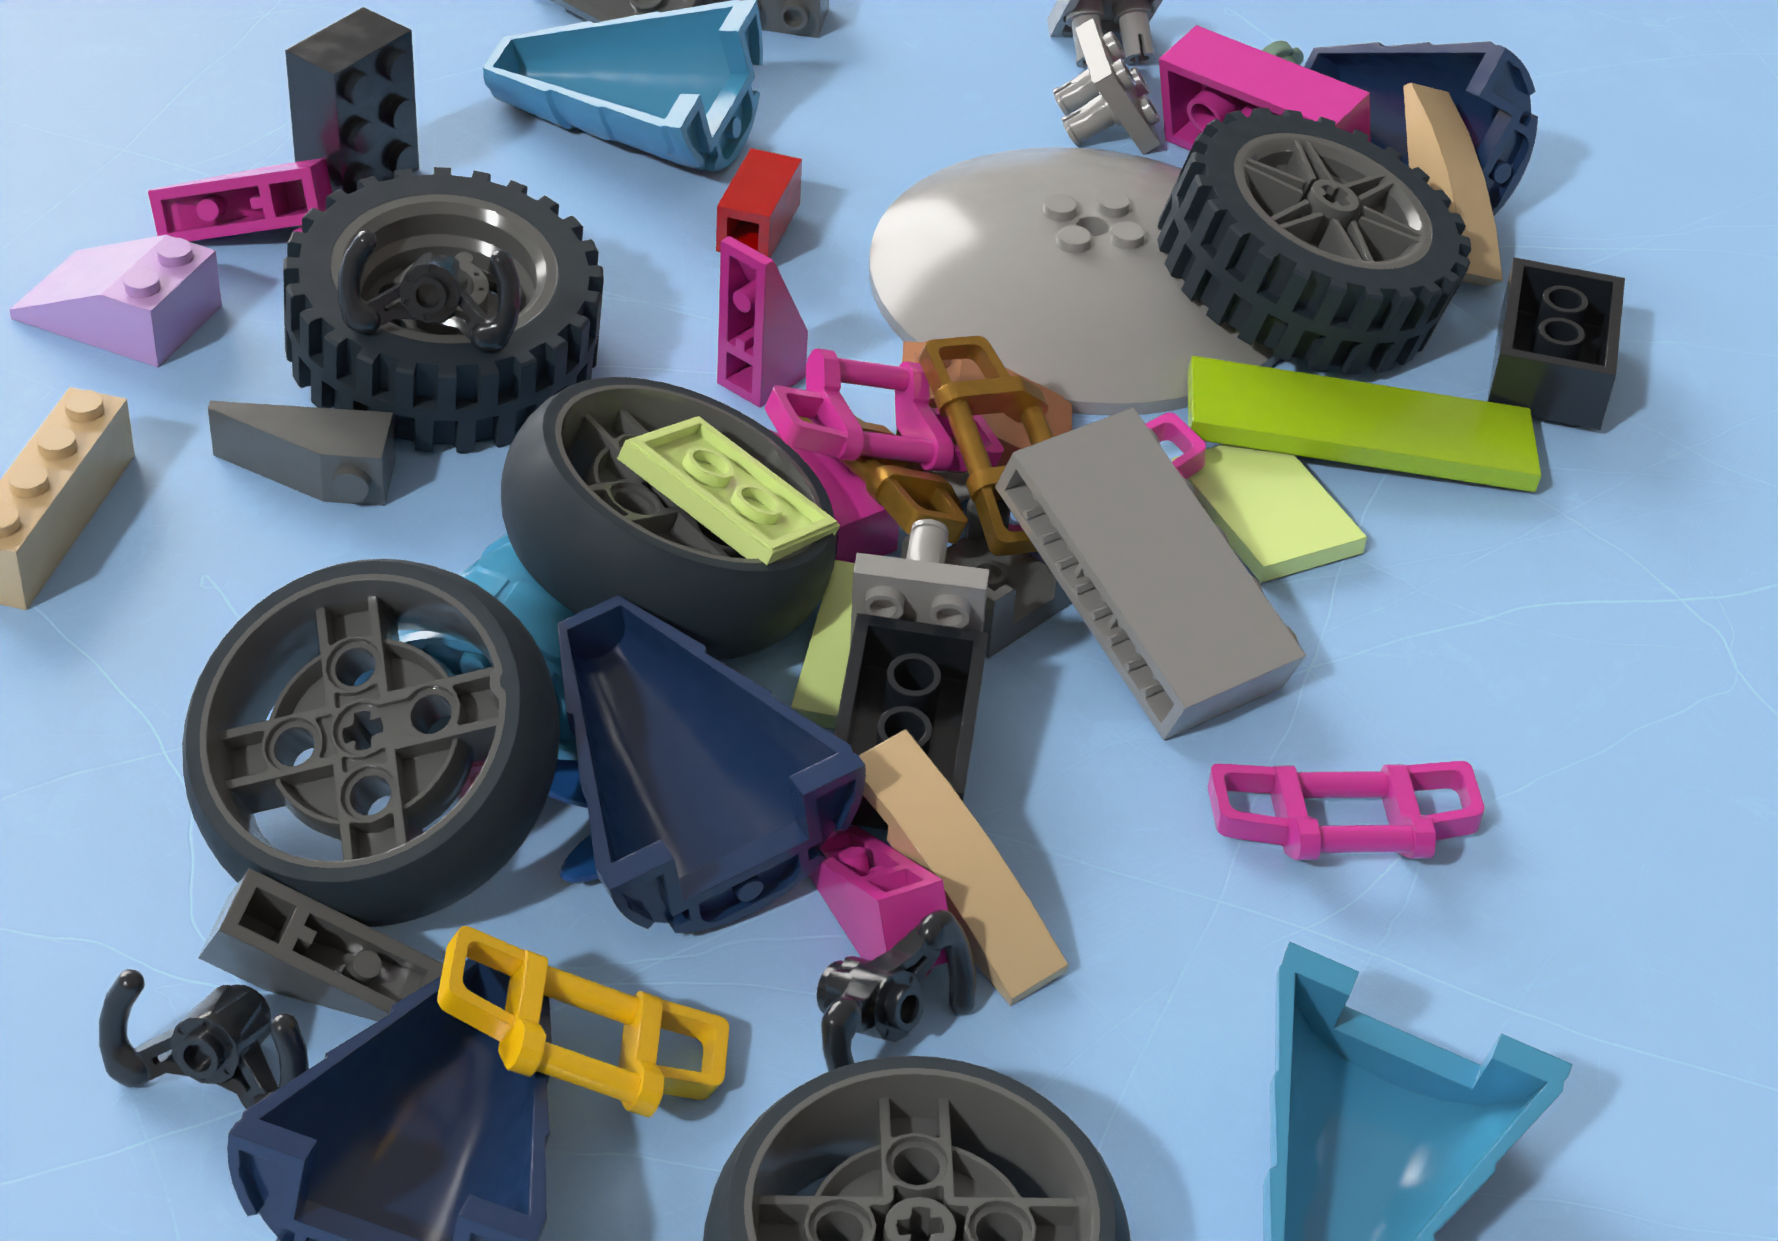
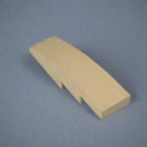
M1415 83L1404 85L1409 167L1411 169L1419 167L1430 177L1427 184L1433 190H1443L1452 202L1448 210L1450 213L1460 214L1466 225L1462 236L1470 238L1471 252L1467 257L1470 260V265L1462 281L1482 286H1490L1501 282L1503 278L1495 220L1485 177L1469 132L1449 92Z
M905 729L860 754L859 757L864 762L866 768L863 795L888 824L887 841L896 851L943 880L948 911L954 915L964 929L973 953L974 963L1010 1007L1066 973L1068 963L1019 882L950 783Z

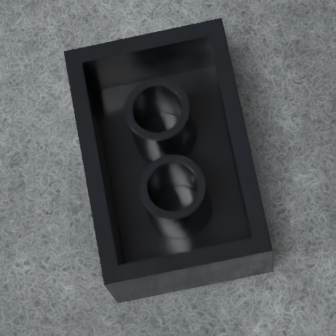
M362 7L285 50L295 162L326 158L332 193L341 189L347 194L357 191V181L375 176L379 182L394 179L395 170L412 168V171L415 172L419 169L411 29Z
M1514 257L1500 311L1487 402L1530 408L1531 417L1560 422L1569 427L1582 426L1601 430L1616 377L1625 278Z
M857 613L834 735L850 744L852 751L859 756L906 729L964 802L989 632ZM862 795L860 805L851 825L888 830V824Z

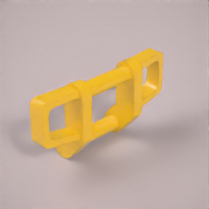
M470 926L460 927L446 947L437 1002L446 1013L498 1040V1052L507 1070L527 1077H531L535 1071L618 1099L625 1110L647 1118L655 1113L663 1094L705 1100L724 1081L729 1023L719 1015L666 1001L661 997L644 991H638L633 996L548 966V958L546 956L529 950H523ZM466 958L511 976L505 1010L472 993L465 987L463 972ZM543 996L623 1023L618 1067L545 1042L546 1034L539 1024ZM660 1028L696 1038L702 1043L701 1072L656 1065Z

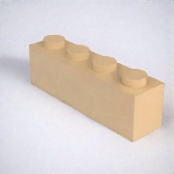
M69 387L0 479V605L23 610L29 608L135 457L126 398Z

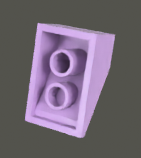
M169 235L76 250L9 309L10 317L13 320L159 367L222 307L216 250Z

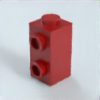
M750 148L717 205V252H721V240L730 236L771 258L800 205L801 158Z

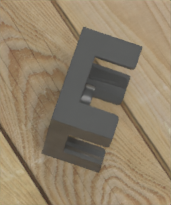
M970 498L967 503L966 517L968 522L965 526L964 538L960 539L956 544L947 547L945 564L989 569L983 631L989 632L985 656L989 659L1072 604V602L1048 566L1029 553L996 556L990 552L975 503ZM997 500L996 503L1003 524L1008 530L1010 509L1004 500ZM910 535L903 539L901 554L903 559H906Z

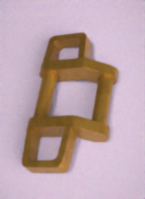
M966 336L928 340L919 356V362L934 394V401L939 414L942 417L948 418L968 471L969 477L966 480V486L971 500L975 503L990 552L996 556L1038 552L1024 531H1009L1003 524L996 503L997 500L1003 499L995 486L1006 466L992 467L973 416L1004 412L1006 416L1014 421L1023 423L1031 445L1050 439L1054 436L1045 416L1048 411V404L1042 390L1020 376H1010L990 342L985 337ZM943 360H973L986 379L951 382Z
M798 416L801 420L812 423L809 418ZM856 417L863 431L894 435L883 425L868 423ZM859 456L855 461L839 459L866 483V491L869 496L879 505L883 506L907 534L910 535L912 525L916 521L933 519L947 526L949 531L948 543L956 544L968 519L952 485L942 476L910 469L908 461Z

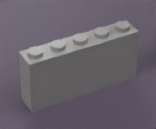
M1134 407L1012 453L995 486L996 490L1163 740L1284 687L1306 657V654L1299 646L1296 635L1291 628L1283 623L1265 597L1258 580L1249 574L1229 545L1223 530L1212 521L1196 498L1189 481L1180 475L1162 449L1157 435L1146 426Z

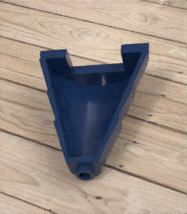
M1492 41L1437 45L1423 42L1385 46L1380 42L1313 48L1304 67L1370 92V142L1384 150L1388 146L1402 154L1400 161L1408 167L1403 86L1415 83L1449 92L1471 137L1485 177L1493 216L1504 206L1518 186L1527 168L1535 144L1538 116L1531 113L1530 95L1536 92L1532 78L1522 61L1506 47L1494 44Z
M619 595L558 622L566 713L569 726L576 738L580 785L588 806L595 868L599 880L606 888L607 893L618 910L628 920L646 929H649L654 922L669 923L675 933L695 932L722 926L752 914L777 900L803 881L826 859L820 847L836 827L838 830L847 831L856 815L864 792L866 779L865 764L852 751L850 744L772 697L770 690L709 656L706 646Z
M467 959L463 972L465 987L472 993L505 1010L511 976L472 959ZM441 976L392 1005L390 1015L325 1054L324 1060L243 1112L242 1118L234 1124L228 1133L227 1154L232 1184L247 1217L259 1213L267 1226L278 1237L276 1241H538L547 1220L545 1147L550 1134L547 1084L550 1076L535 1071L531 1077H527L507 1070L498 1052V1040L440 1008L437 1002ZM543 996L539 1024L546 1034L545 1042L552 1044L549 997Z

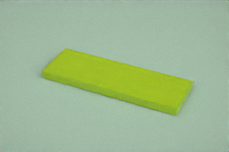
M1191 356L1188 368V426L1203 441L1528 492H1536L1541 478V470L1530 408Z

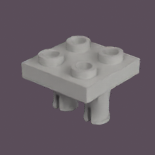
M1057 0L1047 18L1050 37L1073 36L1076 65L1086 68L1087 63L1075 28L1093 18L1103 34L1110 31L1121 33L1123 50L1126 54L1125 64L1134 65L1136 62L1135 56L1138 58V64H1145L1154 60L1156 56L1153 50L1149 22L1163 0Z
M1093 18L1075 28L1088 69L1059 88L1056 87L1052 90L1057 104L1065 115L1061 118L1063 126L1073 143L1079 146L1083 141L1116 123L1118 126L1123 125L1143 155L1161 145L1154 124L1160 121V117L1147 96L1150 93L1149 87L1137 67L1129 70L1123 61L1126 58V54L1114 33L1110 31L1104 35Z
M933 519L918 520L912 525L906 559L857 553L853 571L850 647L857 613L983 632L989 569L945 564L949 531L945 524Z

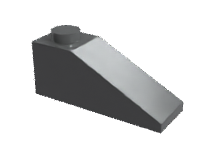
M225 401L209 402L208 415L213 456L323 502L385 506L396 461L393 412Z
M250 868L228 896L198 957L263 990L377 1022L390 1015L392 1005L441 976L443 963Z

